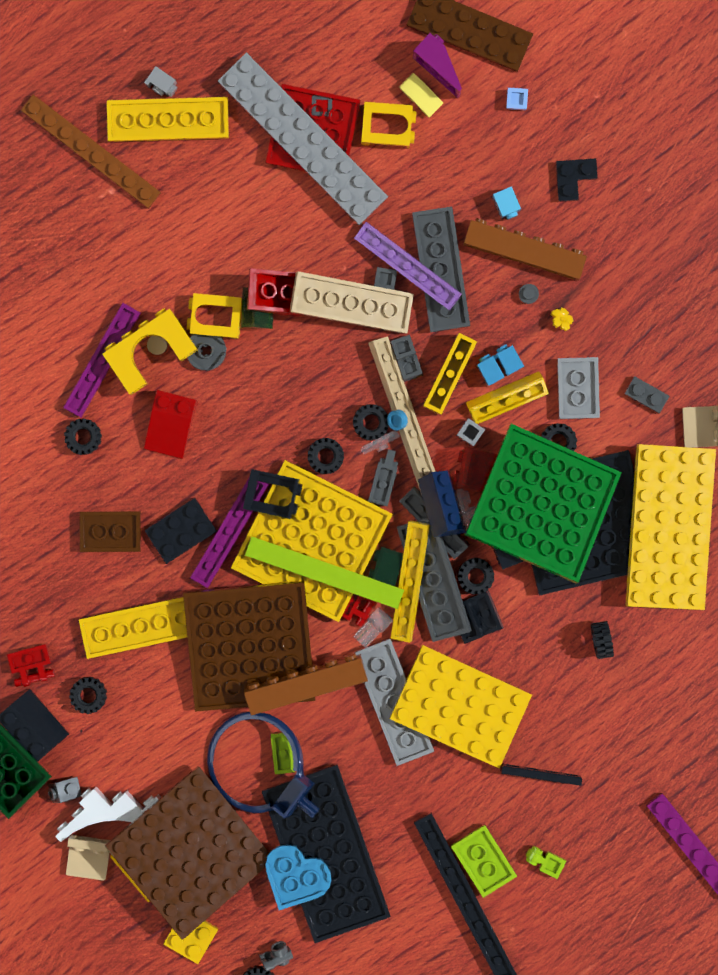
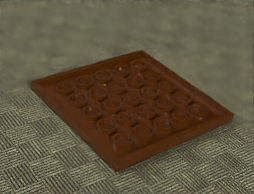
M304 581L183 592L195 712L248 707L244 695V689L247 688L248 684L253 682L264 683L273 676L281 678L290 671L297 670L301 672L306 670V667L312 665ZM315 697L299 702L315 701Z
M199 766L105 845L107 850L181 940L186 938L266 867L269 854Z

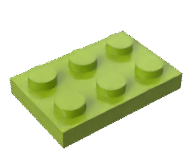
M485 824L451 845L483 898L517 877Z

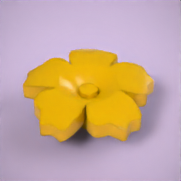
M561 307L560 309L553 310L551 316L554 317L552 325L555 328L560 326L562 330L567 331L570 329L573 317L568 315L569 312L565 308Z

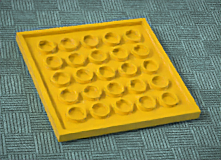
M285 460L278 475L300 479L299 484H303L301 495H296L295 503L298 504L296 516L292 515V518L288 519L259 512L231 568L264 585L304 581L307 607L339 622L353 593L245 556L250 539L253 536L363 575L393 514ZM273 484L264 503L287 506L291 503L293 494L289 488Z

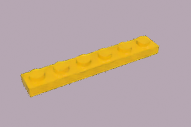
M416 521L408 522L398 588L404 589V593L398 609L395 608L391 639L408 643L412 641L430 524Z

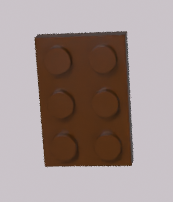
M141 511L80 512V552H141Z

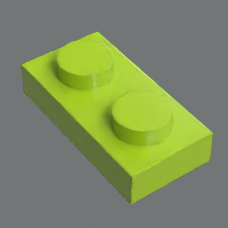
M283 732L271 733L275 774L294 773L293 754L288 739Z

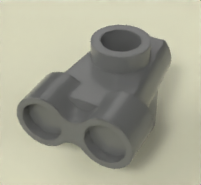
M284 941L274 943L271 946V952L267 951L259 955L266 972L278 965L285 966L290 962V959H293L292 952Z

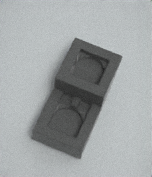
M410 335L392 340L391 344L404 382L423 376Z

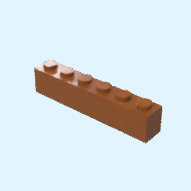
M476 218L475 221L471 220L464 246L576 281L580 280L587 258L586 255H583V251L574 248L571 251L566 250L564 245L555 242L550 245L544 243L545 239L536 236L531 239L525 237L526 234L521 231L514 230V233L506 231V227L495 224L494 227L489 226L487 221Z
M351 653L344 656L345 659L342 660L331 659L326 661L325 665L318 667L316 664L310 665L301 672L294 670L286 673V676L281 678L273 676L264 683L253 682L248 684L247 688L244 689V695L251 716L367 682L368 677L361 654Z

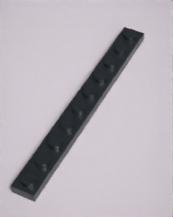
M432 812L414 821L419 834L493 974L517 975Z

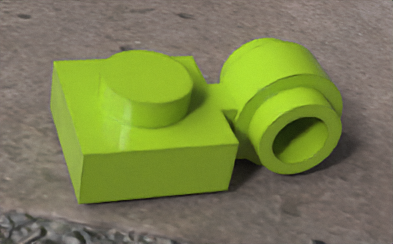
M536 846L529 848L525 855L527 857L526 861L534 866L537 863H541L540 871L558 879L566 860L549 851L543 857V850Z

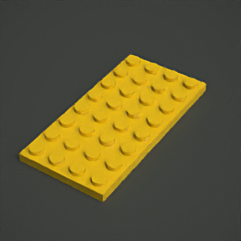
M637 444L625 606L705 610L716 449Z

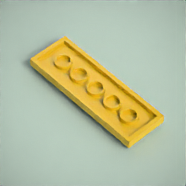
M228 97L107 100L108 142L229 138Z
M183 597L79 619L87 659L187 638Z

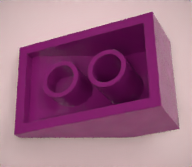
M429 33L413 51V59L458 98L461 95L462 88L446 47L443 45L444 41L437 34L433 36Z

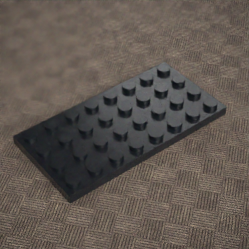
M338 764L305 775L315 783L305 796L319 808L318 813L313 818L299 807L295 809L292 815L285 819L276 811H269L280 845L297 846L305 858H320L331 871L332 880L326 893L319 898L301 903L314 943L391 917ZM291 780L262 790L265 803L275 805V802Z

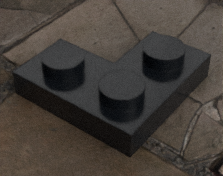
M596 158L556 161L558 202L578 201V181L598 179Z

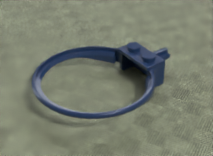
M245 712L229 718L216 730L208 748L207 767L212 783L228 803L250 813H264L274 810L284 819L292 815L297 807L311 818L318 813L319 808L305 797L315 783L304 775V761L300 743L293 731L283 721L263 712L252 716L250 712ZM248 719L266 721L283 732L289 741L293 754V771H297V773L277 799L275 805L268 803L254 806L238 802L222 789L216 779L213 768L216 745L222 734L239 721Z

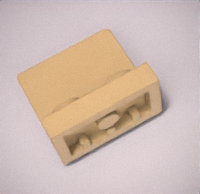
M718 405L683 408L684 447L718 446Z
M71 835L68 838L67 845L69 847L66 875L105 880L110 854L105 845L111 840Z

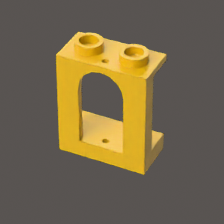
M365 102L361 144L368 146L370 144L406 146L407 149H410V143L414 144L415 131H411V124H416L417 111H413V105ZM372 113L401 115L407 119L408 128L403 134L399 135L371 133Z
M193 293V298H189L188 308L192 310L191 318L187 319V330H190L191 335L239 339L243 299L240 297ZM201 305L233 307L231 327L200 324L196 320L197 308Z

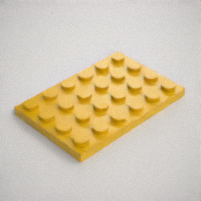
M422 645L389 719L500 769L532 694Z

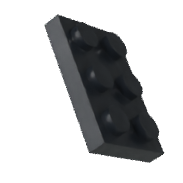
M194 498L146 529L145 532L164 562L168 564L217 532L197 499Z

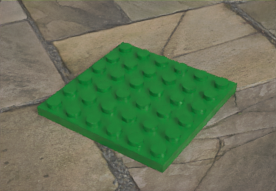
M510 424L465 535L577 584L622 472L514 424Z

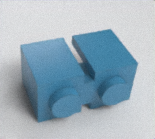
M506 344L496 350V355L490 357L487 354L479 359L480 363L476 366L487 386L504 378L496 359L499 360L507 376L524 367L513 345L508 347Z

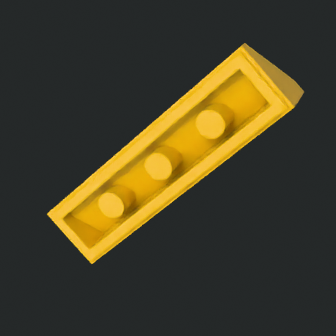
M536 372L466 402L473 422L479 424L549 394L543 376L540 372Z

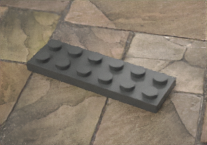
M452 206L412 212L419 262L462 293L451 310H448L424 292L430 333L470 327Z
M428 518L416 521L425 524H430ZM408 523L397 527L403 549L405 547ZM429 527L419 600L432 642L465 634L472 630L442 536L433 537L431 527Z

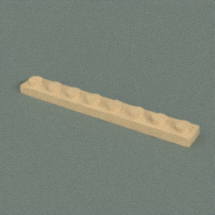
M387 336L371 341L368 344L392 411L399 409L405 412L407 416V426L399 430L418 483V479L431 472H435Z

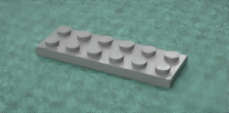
M391 638L354 652L356 655L361 654L368 681L364 683L396 765L404 764L434 752L428 736L389 719L406 682L405 674Z

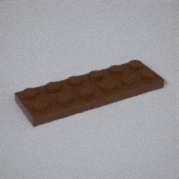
M417 0L407 22V26L427 35L429 33L433 36L437 34L448 44L516 72L520 68L533 33L454 0Z

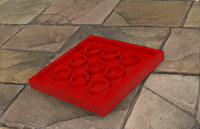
M282 84L281 88L350 156L361 100ZM312 95L332 98V109L329 112V116H324L325 112H328V100H316V104L312 105ZM316 106V112H323L322 116H313L312 108ZM271 136L266 164L306 172Z

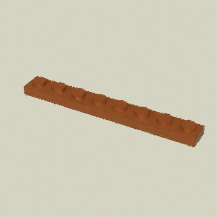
M32 95L21 109L23 113L148 209L161 194L155 187L35 95Z

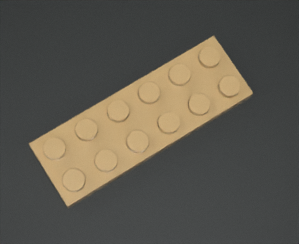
M297 271L290 312L407 334L414 294Z

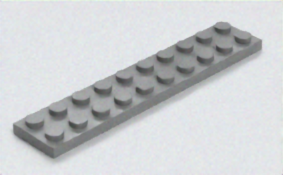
M247 52L218 80L220 85L358 225H361L388 198L375 182Z

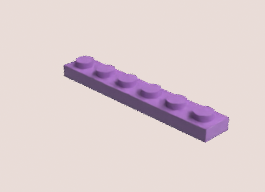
M365 222L354 237V239L448 310H451L462 295V293L368 222Z

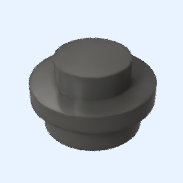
M525 284L519 290V298L525 304H532L539 297V291L533 284Z

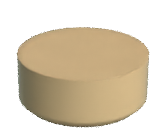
M151 336L148 339L147 348L152 354L160 355L167 350L168 343L164 338Z

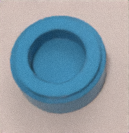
M398 409L388 414L387 422L391 429L398 431L407 426L408 419L405 412Z

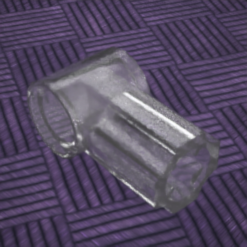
M378 607L353 637L367 648L380 633L386 630L393 622V619Z

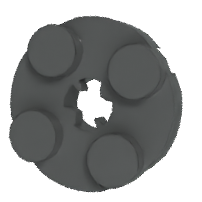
M193 334L190 337L198 351L187 358L195 368L210 371L218 368L223 363L227 348L222 337ZM202 346H211L212 349L210 351L212 353L203 356L201 354L203 352L201 350Z

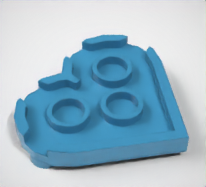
M288 844L279 845L267 856L266 872L279 910L319 898L329 889L332 880L331 871L322 859L314 857L305 858L297 846Z

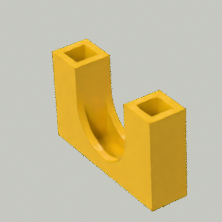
M165 308L155 314V319L150 322L149 320L142 322L138 325L140 329L134 333L129 331L121 337L123 339L118 344L113 342L105 348L106 352L103 353V356L130 395L148 384L134 362L135 347L142 339L149 336L164 338L180 361L198 351L171 309L167 311Z

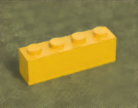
M461 333L458 334L423 407L442 415L477 341Z

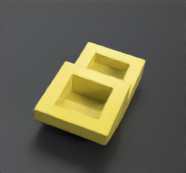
M414 73L399 86L405 95L427 117H430L443 104L436 94Z

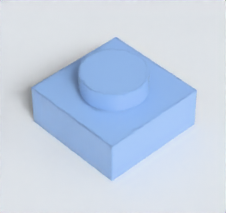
M508 88L506 109L527 110L528 89Z

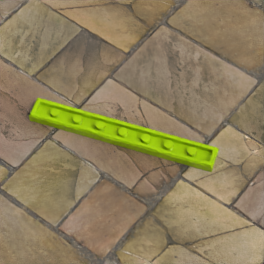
M253 536L250 539L245 556L398 609L404 593V589Z

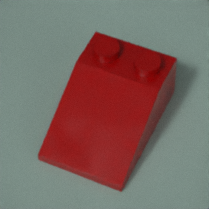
M250 268L247 309L279 315L302 316L303 314L290 312L296 273Z
M157 390L144 449L183 459L198 401Z

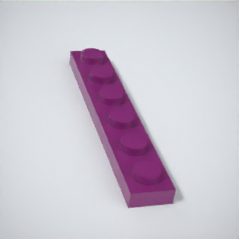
M122 303L63 408L81 418L83 417L111 367L103 356V353L106 352L105 348L113 342L118 344L123 340L121 337L131 331L141 314L139 311Z
M249 479L191 576V579L206 588L210 586L253 512L252 510L243 509ZM258 481L254 501L261 499L269 485L268 483Z
M663 793L659 794L646 806L718 894V862Z

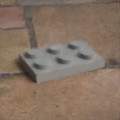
M598 357L558 358L559 419L600 418Z

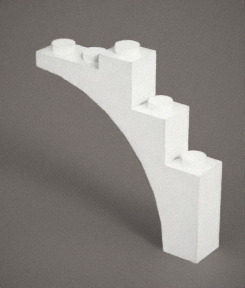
M97 787L93 790L88 788L81 795L83 799L79 802L84 809L80 807L71 815L74 818L71 822L67 823L65 821L57 828L59 833L55 837L62 842L73 832L103 821L119 820L133 822L158 801L161 796L158 794L154 798L151 795L143 803L145 805L143 808L128 790L124 794L120 791L112 799L114 802L112 804Z

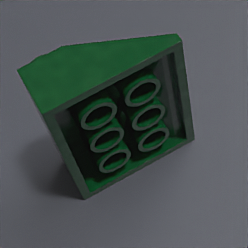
M0 724V811L9 819L52 776Z

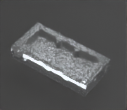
M394 430L362 446L361 450L364 455L375 449L380 452L389 447L387 443L400 436Z

